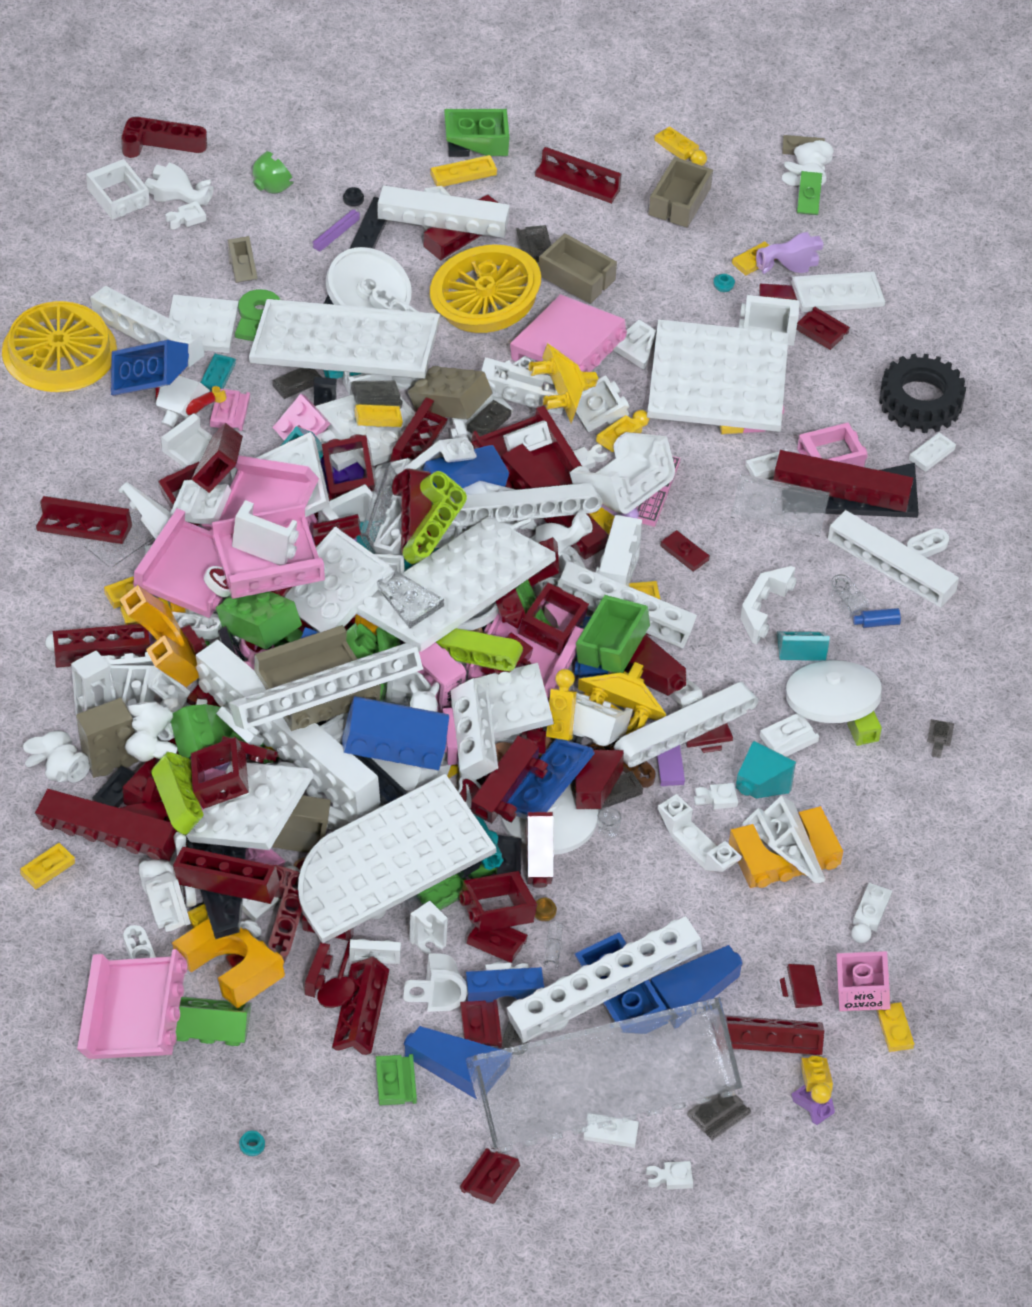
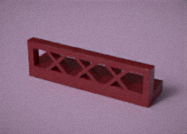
M548 147L543 148L542 161L535 171V177L611 204L620 192L622 173ZM548 156L554 157L557 163L549 161ZM567 163L573 164L577 169L570 168ZM586 170L593 171L596 176L589 175ZM605 177L614 178L615 184L609 182Z
M427 397L424 399L393 447L390 463L407 458L414 460L433 446L448 418L432 412L434 400ZM428 420L439 423V425L430 426ZM428 433L430 438L422 439L420 434ZM420 446L422 450L413 451L412 447Z
M43 496L40 501L43 514L36 525L37 531L123 544L132 528L130 510L127 508ZM48 519L57 521V523L52 525L46 524ZM73 523H74V524H79V526L74 527V528H67V527H66V526H68V525H70V524H73ZM92 527H100L99 530L94 532L87 530ZM115 530L121 531L119 535L109 534Z
M141 624L53 631L56 668L71 667V663L94 651H97L101 656L110 655L116 657V659H121L125 654L131 653L135 654V656L145 657L146 649L150 647L149 631ZM134 632H143L144 638L134 639L130 635ZM110 634H116L120 636L117 640H109L106 638ZM86 636L96 638L93 642H85L83 639ZM69 638L72 642L59 645L58 639Z
M374 956L351 964L348 978L352 979L356 985L355 993L358 989L359 993L341 1006L332 1045L334 1050L340 1051L353 1047L362 1055L372 1053L390 971L389 968ZM364 969L363 973L358 977V972ZM355 1009L354 1014L348 1020V1016ZM350 1030L348 1039L343 1040L344 1036Z
M721 1015V1048L823 1055L825 1032L823 1022Z

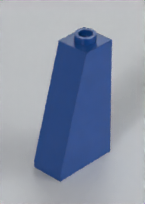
M493 445L474 449L477 457L473 460L446 462L445 458L442 457L426 461L423 471H429L431 474L441 471L461 488L470 486L478 481L505 487L509 475L508 469Z
M730 945L651 978L650 983L666 1007L668 1021L674 1030L683 1025L740 977L743 962L740 955L734 952Z
M419 1026L414 1033H409L404 1041L405 1057L413 1054V1061L480 1102L510 1067L511 1053L505 1050Z

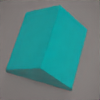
M777 631L779 660L826 661L830 636L825 632Z

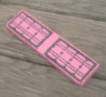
M672 456L676 474L680 458ZM673 480L637 507L639 512L638 519H642V524L656 526Z

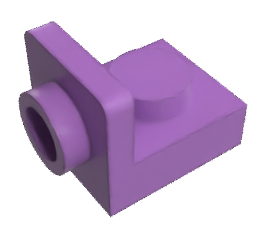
M805 1085L791 1094L794 1103L810 1112L811 1120L816 1125L835 1113L832 1098L824 1104L816 1103L811 1097V1092L806 1091Z

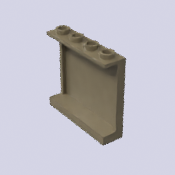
M341 625L255 654L254 671L265 689L268 690L357 660L346 642L347 631ZM381 684L284 716L283 718L290 730L294 731L343 713H349L354 696L380 701Z

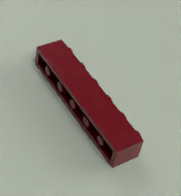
M523 443L501 455V459L509 471L508 479L516 490L562 486ZM589 513L586 514L591 520L592 532L571 545L584 560L603 550L609 537L608 533ZM576 515L546 517L543 519L547 523H556L570 528Z
M780 450L773 484L906 512L914 477Z
M47 788L35 811L41 826L48 830L58 829L69 836H83L88 841L96 842L97 840L104 842L112 848L122 847L133 854L143 853L155 860H160L161 858L170 861L176 849L173 837L178 831L172 826L171 822Z

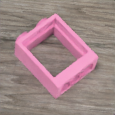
M849 423L799 435L797 449L800 454L822 458L816 449L817 446L845 440L852 453L828 460L864 467L865 460L868 457L866 448L861 445L857 432L852 430Z

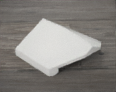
M419 672L390 680L387 683L386 702L409 707L413 696L409 683L410 680H414L419 691L429 692L431 685Z

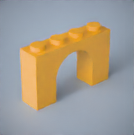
M139 585L124 595L120 601L128 616L144 626L157 640L146 649L154 666L183 686L188 687L199 678L196 669V656L169 606Z
M819 806L798 812L821 870H832L841 865L843 849L822 807ZM754 824L730 830L729 845L742 856L738 864L750 888H764L773 882H787L796 876H807L782 856L770 852L763 845Z
M207 919L172 942L173 949H176L187 960V970L191 973L211 959L223 954L235 953L245 957L241 963L218 977L222 997L237 1008L285 977L282 956L278 952L274 953L263 941H258L247 929H242L241 927L239 933L215 939L210 920Z

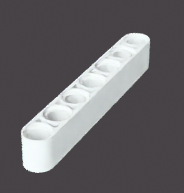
M590 483L467 495L466 503L452 523L455 526L476 525L488 516L498 522L526 520L527 518L537 519L576 515L579 511L593 513L601 508L602 499L595 487Z
M743 682L736 683L623 736L616 742L614 750H624V762L629 767L637 766L747 713L746 710H752L756 707L758 698Z

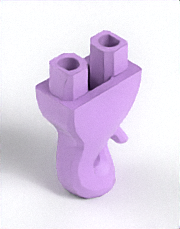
M803 232L786 243L772 244L766 248L758 249L756 263L763 274L772 269L775 263L774 259H778L785 268L792 272L805 273L809 271V267L818 266L819 256L816 251L822 250L824 244L820 236L810 237L808 232Z

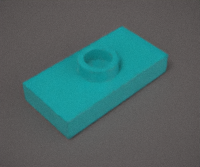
M215 353L200 383L208 388L209 392H212L214 386L224 389L235 367L236 358Z

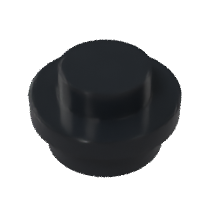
M350 187L343 194V202L348 206H359L364 202V194L359 188Z

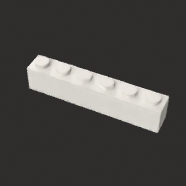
M383 185L378 201V219L504 238L509 222L510 205Z
M845 510L830 525L828 534L830 542L940 608L956 592L959 577L935 564L932 560L920 555L915 550L898 542L895 538L888 536L876 527L861 520L858 516Z

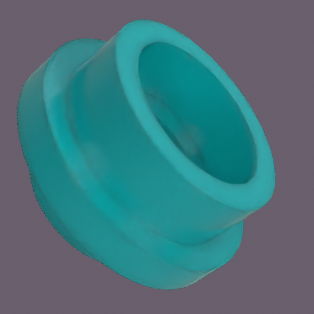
M719 274L715 276L713 284L718 291L729 292L735 286V279L728 274Z
M247 1131L239 1140V1148L247 1156H257L265 1149V1139L257 1131ZM251 1142L257 1144L256 1146H248Z

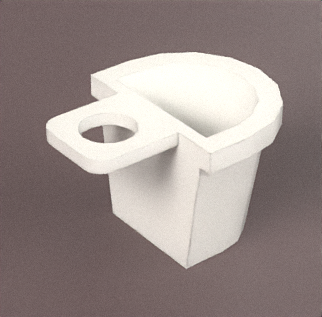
M429 953L426 980L406 981L403 997L406 1002H427L428 1012L451 1011L459 1007L460 1002L465 1001L468 994L467 984L459 974L456 961L451 956ZM413 987H421L424 990L421 995L417 996L412 995L409 991Z

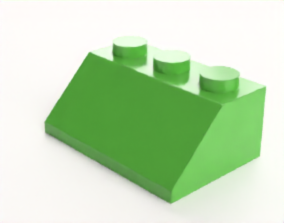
M182 996L179 1007L180 1019L177 1021L176 1041H189V1038L200 1039L199 1042L205 1044H213L216 1040L225 1041V1044L229 1046H240V1043H245L247 1039L252 1003L246 1002L237 1008L227 1000Z

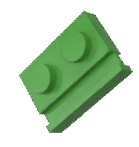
M409 1054L408 1057H402L401 1055L376 1056L379 1106L405 1104V1102L417 1104L413 1054Z

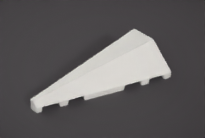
M126 482L121 486L119 492L124 493L131 500L129 505L132 509L137 508L142 514L141 521L153 537L157 539L171 518V512Z
M780 796L768 809L763 811L758 808L743 822L744 826L754 824L760 839L797 867L799 871L807 875L813 882L817 884L825 881L794 802Z

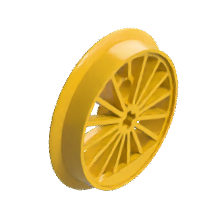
M493 244L470 248L450 258L435 273L430 285L431 302L435 309L458 329L473 333H488L502 330L520 321L533 307L541 285L540 268L528 253L512 246ZM508 268H513V270L504 275ZM474 270L478 280H474L466 273ZM461 278L468 284L456 282V280ZM489 303L494 312L488 313ZM495 303L498 304V305H499L500 307H502L503 309L498 310L497 307H496V305H495Z
M53 301L33 306L16 318L3 341L2 360L8 372L16 380L28 387L47 392H68L87 387L101 379L112 366V351L117 350V344L113 333L95 311L78 303ZM57 319V331H55L50 320ZM60 319H67L60 331ZM74 320L78 321V323L71 327ZM44 322L48 329H46L39 323ZM90 345H102V346H101V348H97V347H93V346H90ZM15 347H26V348H23V349H20V350H16ZM83 353L94 355V357L90 359ZM70 354L84 364L77 367ZM33 355L26 361L23 359V357ZM65 357L71 369L61 370L60 358ZM57 359V370H47L53 366Z

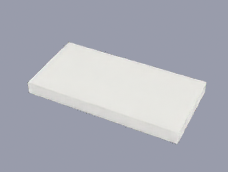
M875 272L794 276L791 280L801 312H811L814 307L822 311L885 306V299Z

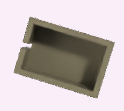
M674 157L650 196L648 215L663 220L669 218L670 222L688 228L711 189L713 169Z
M564 233L539 256V268L542 278L591 304L602 294V290L605 291L616 280L617 261Z
M439 366L429 368L425 379L418 380L408 391L416 412L427 397L434 400L433 413L443 417L466 420L493 394L484 371Z
M122 698L76 714L81 751L88 756L89 771L93 778L107 776L114 771V768L119 769L121 766L127 768L139 762L135 757L129 755L125 749L126 741L135 732L132 727L133 718Z
M302 795L272 847L309 853L325 837L331 800Z

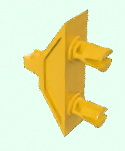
M547 343L542 356L544 361L530 362L529 371H532L531 376L545 373L550 375L558 395L544 396L543 405H546L547 410L563 407L572 424L582 392L596 387L599 378L596 372L581 371L579 365Z
M635 662L629 673H614L578 679V690L590 693L589 700L601 705L605 700L623 708L633 709L635 714L627 727L630 732L633 731L637 724V730L644 727L648 718L657 721L666 717V713L644 684V679L640 678L643 673V665Z

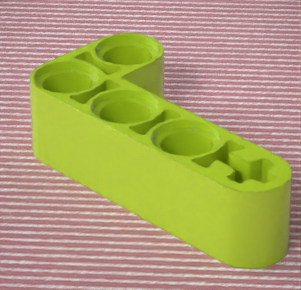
M441 471L432 473L422 480L420 484L421 492L434 505L403 549L404 559L411 564L422 561L432 553L467 500L464 489Z
M455 628L436 641L441 648L448 651L455 661L503 671L514 670L523 651L522 645L516 640Z
M166 752L151 770L152 776L172 826L179 833L187 835L204 816L200 803L193 793L191 759L173 752Z

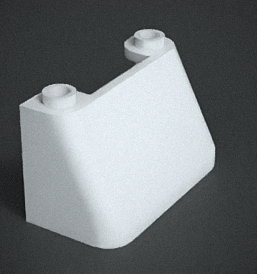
M625 432L614 443L616 459L596 473L589 472V469L583 466H579L570 472L573 484H592L602 499L603 505L616 513L627 514L670 483L675 475V466L667 436Z

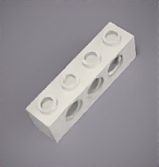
M472 678L450 691L458 746V767L463 774L477 780L498 769L488 687Z

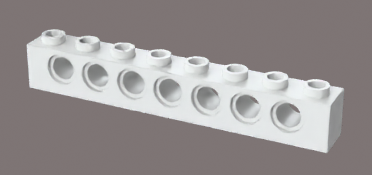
M405 643L229 702L235 726L245 730L423 670L418 647Z
M686 916L679 920H673L666 927L658 931L649 932L644 938L626 944L615 953L606 954L599 961L591 965H585L569 976L559 978L556 983L546 988H540L524 999L514 1001L511 1006L507 1007L509 1021L522 1042L525 1043L701 953V938ZM668 942H675L672 945L667 944ZM647 953L653 954L651 956H644ZM623 965H631L626 968L622 967ZM602 976H608L606 979H600ZM581 987L586 988V989L581 990V991H580V990H577L578 988H581ZM557 999H564L561 1002H555ZM536 1010H540V1011H541V1012L536 1013V1014L532 1013L533 1011H536Z

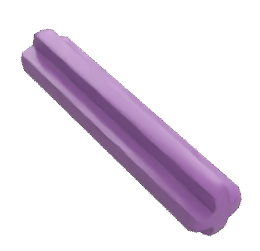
M355 209L349 211L313 241V248L319 252L360 220V213Z

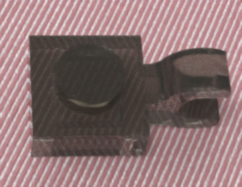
M931 719L927 742L934 743L932 757L941 758L943 745L950 747L954 723Z

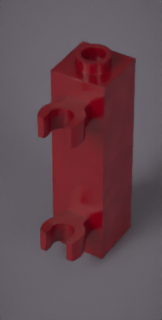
M519 735L499 761L498 769L492 771L472 799L471 812L491 824L498 815H501L503 819L510 823L513 822L517 816L515 813L517 808L507 803L529 771H532L534 775L541 779L548 772L546 770L548 764L538 759L539 747L534 741L528 738L524 739Z

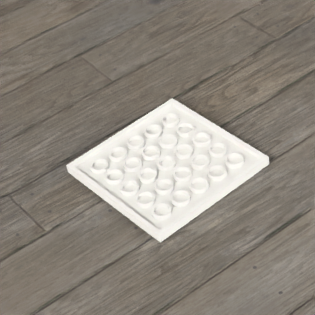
M658 320L647 418L780 432L789 333Z

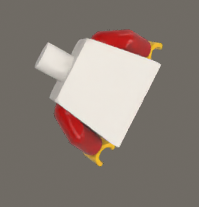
M181 374L170 385L155 388L156 406L166 412L161 423L174 428L178 417L186 419L193 413L197 414L205 406L213 402L222 403L227 398L226 391L222 390L220 392V387L214 386L212 392H209L210 390L200 382L182 377Z

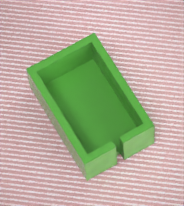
M270 591L234 599L228 597L223 603L215 607L222 628L226 626L234 636L266 650L302 626L295 602Z
M604 595L576 642L578 663L595 668L602 665L603 670L623 673L650 627L648 606Z

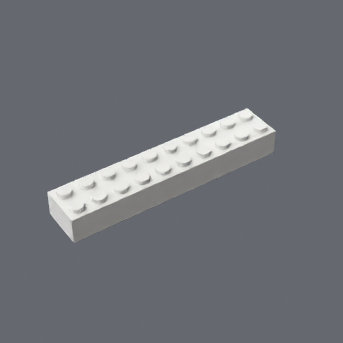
M216 640L196 654L199 686L205 693L209 692L220 706L230 708L229 702L266 690L256 672L219 640ZM283 717L257 725L260 729L259 734L265 739L263 743L277 751L283 761L287 760L298 768H310L314 774L310 782L312 786L322 790L326 797L332 803H337L348 817L352 816L357 820L381 806L378 776L353 754L344 753L343 746L316 723L294 731L290 730Z

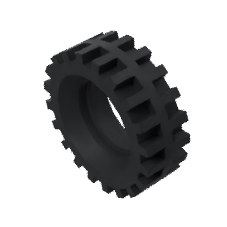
M916 353L911 354L910 359L902 356L899 357L898 364L892 361L889 369L886 368L884 371L879 404H882L881 410L883 413L889 412L888 419L891 422L897 420L898 427L900 428L906 425L910 427L911 432H915L916 428L922 429V433H928V429H934L935 432H939L942 425L949 428L952 421L956 422L959 414L962 412L966 387H964L965 379L964 377L959 378V369H951V362L942 363L941 357L936 356L935 359H931L929 354L917 357ZM911 382H925L939 388L943 395L931 401L919 400L908 395L904 391L903 386Z

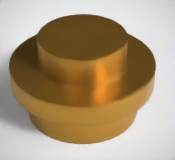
M543 897L536 901L535 918L537 920L550 921L556 916L557 907L550 898Z

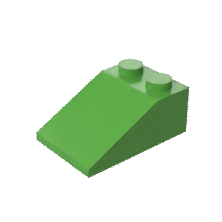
M444 109L446 141L486 156H508L510 136L507 109Z
M207 704L185 706L173 713V718L170 722L179 755L191 759L192 752L220 743L223 736L230 737L234 730L216 714L221 707Z

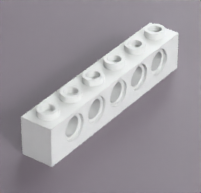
M104 286L90 297L93 311L107 325L144 344L164 340L188 343L189 359L187 367H191L204 356L200 334L107 286Z
M567 561L557 585L562 590L589 603L588 609L594 612L604 595L648 606L650 627L646 633L681 648H684L697 617L696 614Z

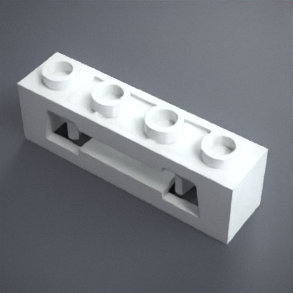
M485 357L481 371H484L493 392L492 396L538 408L543 406L544 396L558 395L557 391L549 389L548 384L545 385V388L541 387L543 382L553 384L550 376L545 374L531 376L532 371ZM495 368L509 371L508 377L505 376L504 371L501 374L494 373ZM563 407L549 409L547 411L550 413L562 414Z
M94 651L71 663L75 714L83 712V707L87 711L114 700L111 693L113 683L110 678V670L112 668L107 658H102L97 651Z

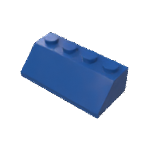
M164 340L112 351L111 395H122L170 385L188 366L189 344Z
M354 696L342 736L343 751L347 754L439 771L446 748L449 714Z
M620 932L575 953V957L581 967L591 965L599 961L604 955L613 954L622 949L627 943ZM623 965L622 967L626 968L631 965ZM608 976L600 977V979L608 978ZM649 979L603 1002L621 1033L646 1035L668 1024L666 1007Z

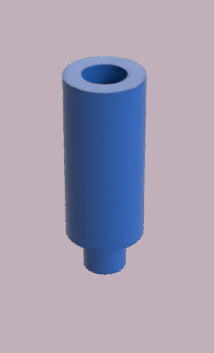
M899 608L861 611V615L853 616V624H862L863 628L900 625L901 623Z

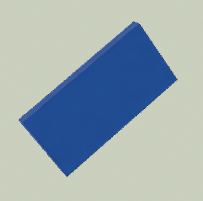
M555 739L540 758V760L548 764L546 768L548 772L544 778L541 779L534 775L532 771H529L507 802L517 808L515 812L517 817L527 819L528 812H547L595 754L593 749L563 739Z

